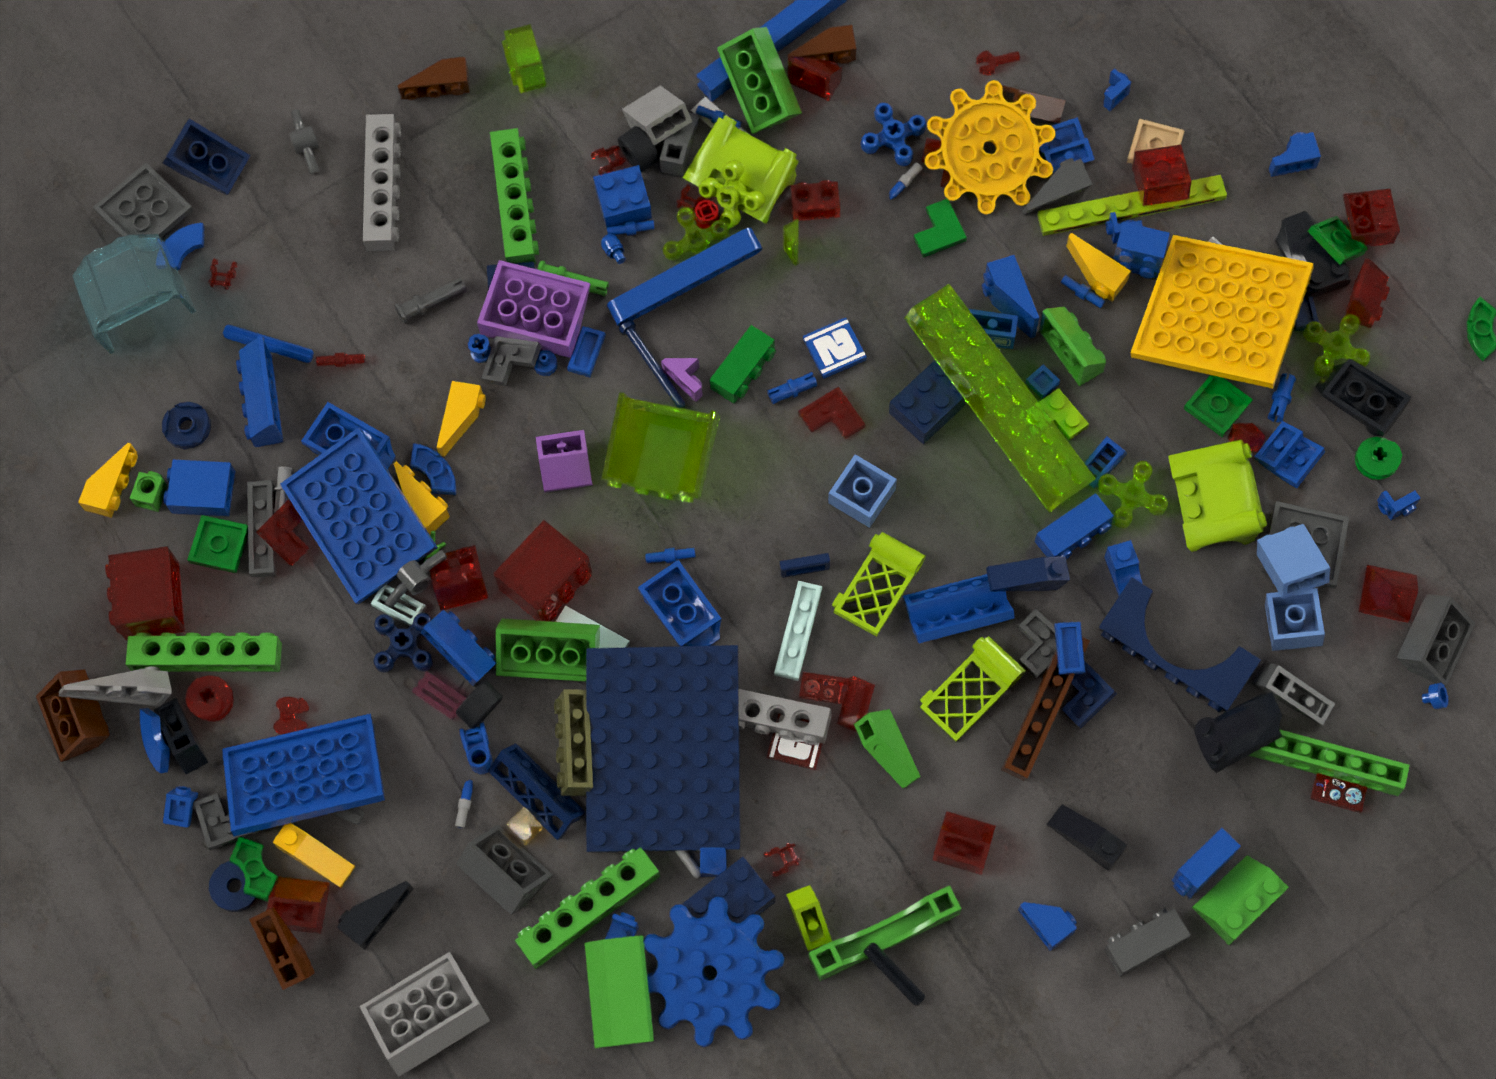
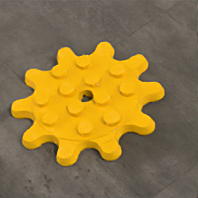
M991 80L986 84L985 94L979 100L971 99L962 89H955L950 95L951 103L955 109L953 116L948 119L933 116L927 122L928 130L941 139V147L925 157L926 167L931 170H947L950 175V181L944 189L945 197L948 200L955 201L963 193L972 192L978 199V209L982 214H990L994 211L996 199L1000 195L1010 196L1014 203L1019 206L1026 205L1030 200V194L1026 188L1027 179L1031 176L1048 178L1053 173L1052 164L1040 157L1039 148L1042 144L1054 139V128L1050 125L1036 126L1031 122L1030 114L1036 106L1034 96L1024 94L1016 102H1007L1002 95V85L996 80ZM992 142L996 147L995 153H986L983 150L984 143Z

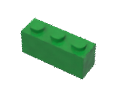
M750 325L710 378V389L733 404L738 398L742 399L747 393L748 385L752 379L756 380L762 372L761 367L766 361L770 362L776 353L775 339Z

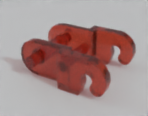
M618 145L606 150L603 147L591 153L592 159H595L596 155L599 158L604 156L609 162L608 165L598 170L600 175L604 174V171L610 173L613 171V168L625 163L626 159L620 157L618 152L620 150ZM614 154L616 160L611 161L609 155Z
M687 183L686 187L684 186L681 191L680 200H677L676 203H678L677 208L683 206L690 209V213L693 214L697 204L706 200V198L701 196L694 199L687 196L690 189V184ZM687 199L689 201L694 202V204H688L685 202V200Z
M214 258L210 267L212 276L208 281L210 287L213 288L214 285L224 286L225 290H228L229 286H231V278H235L236 275L235 268H237V262L233 261L230 271L222 273L217 272L216 265H218V259ZM217 275L225 276V281L216 280Z
M787 843V846L781 849L777 846L771 849L770 852L767 851L763 854L764 857H769L776 853L780 854L784 863L783 868H780L778 872L772 873L773 877L788 872V867L800 865L799 862L802 861V858H797L793 849L796 846L795 843ZM786 851H789L792 861L788 863L783 854Z

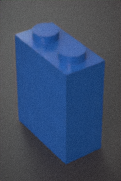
M172 460V467L168 468L167 471L169 487L164 492V504L172 514L229 517L235 469L230 462Z
M1221 828L1177 871L1171 880L1174 883L1173 887L1180 895H1186L1191 899L1234 857L1241 846Z

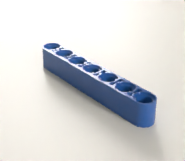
M751 227L743 229L607 303V307L617 326H621L626 321L635 320L755 256L763 248Z

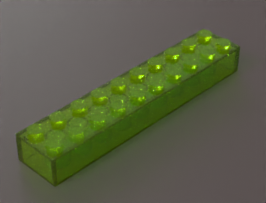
M950 284L911 308L904 318L1049 513L1084 490L1096 479Z

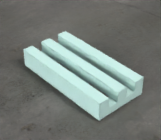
M385 585L378 590L371 602L373 607L409 626L413 624L415 616L427 608L425 604L403 594L400 599L413 605L417 610L414 611L399 602L394 607L411 615L412 618L410 619L380 603L379 600L385 602L388 598L383 595L385 591L390 594L394 591V588L389 585Z

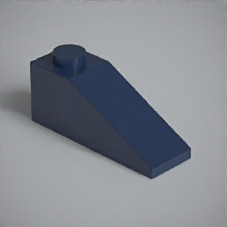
M1040 557L988 566L986 568L990 592L1058 590L1070 581L1066 557Z

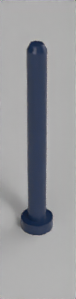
M633 320L623 323L619 327L621 334L629 337L677 408L683 409L685 401L635 331L636 325Z

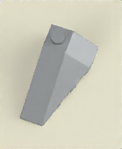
M150 666L145 667V669L66 684L59 691V696L160 707L171 695L172 689L168 671H160V668Z

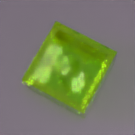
M531 24L504 31L505 40L501 42L513 86L518 85L520 93L546 87L543 65Z

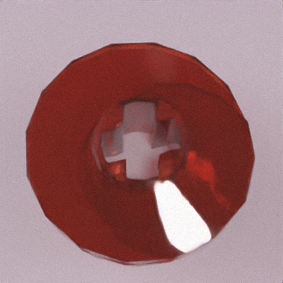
M213 675L201 676L194 680L187 689L186 704L189 710L202 720L210 722L220 721L229 715L233 708L234 696L232 689L220 677Z

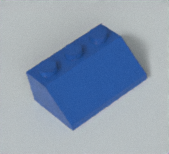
M442 610L423 627L421 634L474 686L496 664L493 660L495 656L487 647L482 649L476 643L478 638L469 629L464 631L458 625L460 620L453 612L449 611L447 613L445 610Z

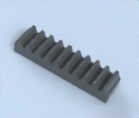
M272 480L247 482L249 575L251 578L276 576L277 574L275 558L277 556L275 550V496Z

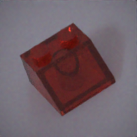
M1365 258L1356 277L1343 318L1345 321L1368 328L1372 327L1375 320L1380 321L1384 309L1380 307L1382 300L1386 301L1390 287L1386 286L1389 277L1370 259Z

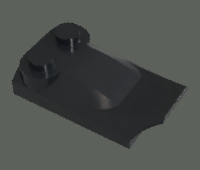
M1303 211L1282 220L1275 242L1283 257L1313 263V271L1305 292V297L1308 300L1309 297L1315 298L1350 284L1351 279L1349 277L1348 265L1346 263L1339 265L1308 232L1310 227L1318 222L1307 211Z
M1351 358L1345 363L1331 366L1315 386L1322 397L1364 424L1367 431L1374 436L1383 437L1403 413L1411 399V396Z
M1271 691L1269 693H1262L1214 719L1205 717L1199 720L1194 732L1201 752L1210 768L1215 773H1218L1281 738L1282 734L1279 726L1282 713Z

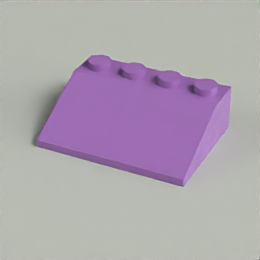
M499 260L477 322L481 335L491 338L499 336L539 342L542 346L541 351L547 350L553 354L571 358L579 337L590 283Z

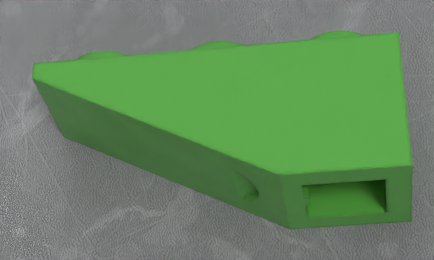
M890 709L870 712L854 723L864 748L902 788H906L920 778V774Z

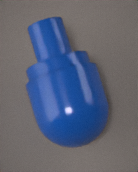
M613 234L605 235L601 240V246L606 255L611 259L615 258L618 264L624 263L626 260L623 255L624 248L618 237Z

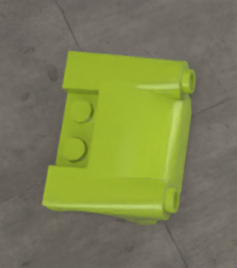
M726 115L723 119L718 117L683 178L698 187L703 180L709 177L715 178L719 184H725L726 179L722 174L725 164L732 160L741 162L744 172L739 181L745 185L747 192L755 190L762 192L765 196V204L754 212L747 210L742 204L738 205V209L767 224L778 197L787 186L793 185L797 176L795 170L799 162L795 159L797 154L787 148L783 152L738 129L736 127L737 121Z
M1242 439L1168 456L1184 521L1182 525L1186 545L1191 552H1195L1210 544L1225 541H1237L1244 545L1255 541L1257 535L1263 532V527L1267 526L1264 512L1261 509L1254 472L1248 458L1252 457L1249 444H1244Z

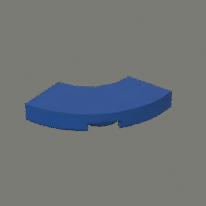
M191 224L173 233L163 243L155 261L156 271L180 270L182 261L190 252L203 248L204 224Z
M413 444L410 462L411 469L420 471L428 477L433 494L456 495L455 477L447 461L437 451L424 445Z
M149 708L140 709V729L147 756L159 773H166L169 770L170 748L166 745L161 733L160 716Z

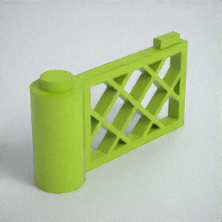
M884 532L880 535H874L869 544V547L872 548L871 552L844 595L839 592L832 603V606L835 608L833 613L876 637L913 577L920 570L926 555ZM873 560L882 565L883 572L870 575L868 566ZM898 574L906 578L902 585L892 587L889 576ZM885 577L888 588L875 591L872 580ZM868 581L871 592L858 595L856 585L860 582ZM890 593L892 602L889 605L879 606L877 595ZM873 597L876 608L862 610L860 599ZM856 601L859 612L848 613L842 610L845 603ZM878 613L880 621L876 628L866 623L864 615Z
M989 636L985 639L980 637L972 646L974 649L973 653L935 692L929 690L920 699L922 703L920 709L955 742L1008 689L1014 686L1026 672L1019 663ZM972 662L980 669V678H965V669ZM983 672H984L989 678H983ZM980 682L981 695L966 696L965 683ZM983 682H994L1001 689L995 695H983ZM951 683H963V696H948V686ZM945 690V696H939ZM945 700V714H934L928 707L934 701ZM948 700H963V713L948 714ZM966 700H981V709L977 713H966ZM963 717L964 727L955 734L948 727V718ZM966 717H972V718L966 723ZM940 718H945L946 724Z

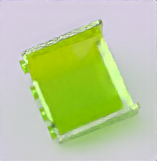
M619 392L601 479L608 481L607 486L621 489L622 485L635 488L634 493L648 495L649 491L657 492L659 498L672 500L673 496L679 497L680 501L693 503L694 499L700 500L720 415L711 410L710 414L632 399L625 393Z

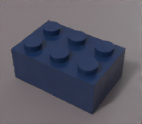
M940 355L890 401L889 414L924 445L974 398L976 386Z
M741 857L682 903V905L686 906L693 917L701 918L707 914L710 900L714 897H722L728 904L727 914L732 922L741 923L752 914L760 915L776 901L775 895L747 860Z

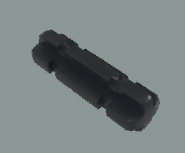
M873 597L860 599L862 610L876 608ZM877 597L879 606L887 605L886 597ZM856 601L847 602L842 608L846 612H849V610L859 612Z

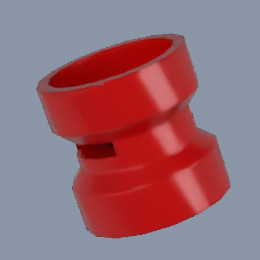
M703 200L695 207L696 224L702 231H713L719 224L718 206L713 201Z

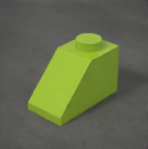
M808 885L786 894L807 950L810 951L832 942L819 901L811 886Z

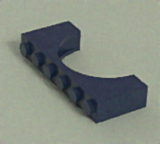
M1132 577L1100 624L1101 636L1111 643H1114L1116 640L1124 645L1122 650L1132 657L1138 654L1145 659L1143 664L1152 670L1161 669L1166 673L1164 677L1177 685L1181 682L1188 687L1186 691L1195 698L1204 697L1209 701L1207 705L1220 713L1224 710L1227 712L1259 665L1261 659L1239 646L1225 661L1207 669H1183L1168 663L1153 649L1145 630V613L1153 595V590Z

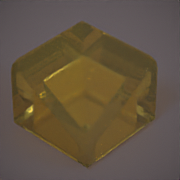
M523 807L506 823L508 829L524 845L528 844L544 828L526 807Z

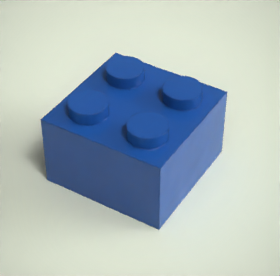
M639 165L593 177L606 229L609 226L623 225L627 221H634L636 223L652 219L651 205Z
M1123 222L1113 260L1131 270V273L1139 274L1143 278L1157 279L1170 233Z

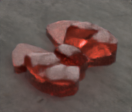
M294 697L279 698L276 702V707L280 711V718L273 725L276 733L282 735L306 729L307 723L295 719V714L309 711L308 703L303 698H299V700Z

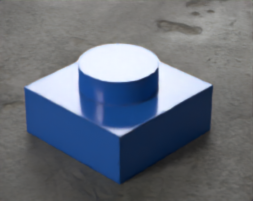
M1043 364L1026 379L1025 383L1043 399L1060 384V380Z

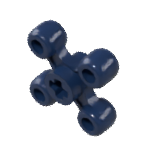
M426 613L416 615L413 624L408 629H398L392 617L386 614L379 615L375 619L376 631L380 635L389 637L391 641L387 650L377 653L374 657V666L378 671L382 673L391 671L394 667V662L399 657L411 658L414 667L422 672L428 671L432 667L433 659L430 653L417 647V640L422 636L421 631L423 627L432 620L430 615ZM422 622H427L424 626H420ZM384 623H388L387 626L381 627ZM406 639L408 641L405 642V646H400L402 640ZM421 659H426L424 663H419ZM383 660H387L385 664H381Z

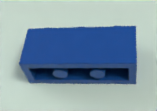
M1095 493L1038 532L1035 543L1046 557H1066L1068 559L1072 555L1071 551L1077 547L1082 549L1092 541L1091 538L1096 534L1102 535L1112 527L1111 523L1114 515Z

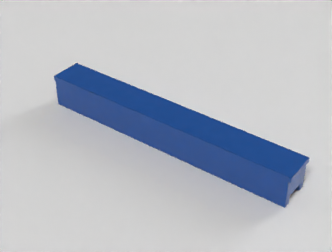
M796 0L760 28L767 27L778 53L847 0ZM721 57L697 74V78L700 80L697 86L711 102L732 87Z

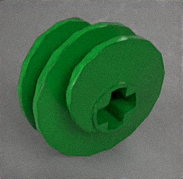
M1381 437L1366 439L1360 444L1355 453V465L1358 471L1372 480L1389 478L1397 471L1402 460L1400 447L1395 442Z

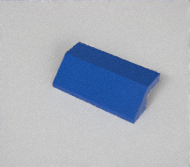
M987 574L903 596L910 624L918 643L1015 619L1014 610L1007 600L1006 591L990 592Z

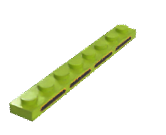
M1221 175L1041 210L1038 211L1037 216L1042 234L1046 236L1105 224L1106 221H1109L1111 212H1115L1117 221L1225 200L1227 193Z

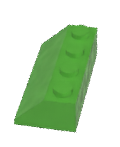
M767 27L753 28L717 47L752 134L784 123L802 113Z
M502 618L496 628V676L586 681V648L600 647V625Z

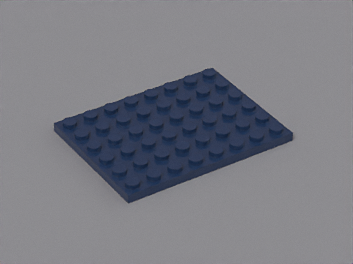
M738 645L586 648V710L590 715L593 788L590 792H586V852H628L631 849L637 850L640 847L643 851H700V848L725 847L726 850H741Z

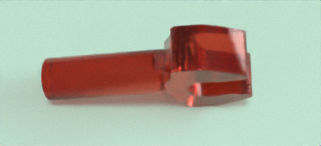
M986 50L976 57L977 64L989 63V65L980 67L979 73L983 75H993L997 65L1020 60L1018 51L993 56Z

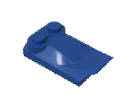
M329 402L326 403L301 440L302 444L310 448L313 453L321 455L355 429L360 428L387 469H389L396 457L392 450L389 436Z
M679 560L638 587V591L643 596L645 603L651 607L679 646H711L720 639L721 617Z

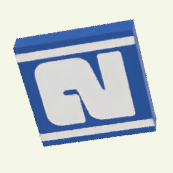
M846 317L803 336V341L823 379L867 360V356Z

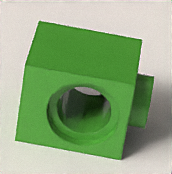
M139 472L130 500L135 507L159 512L164 492L167 490L168 485L162 478V475L156 472ZM154 486L152 492L145 493L147 488Z

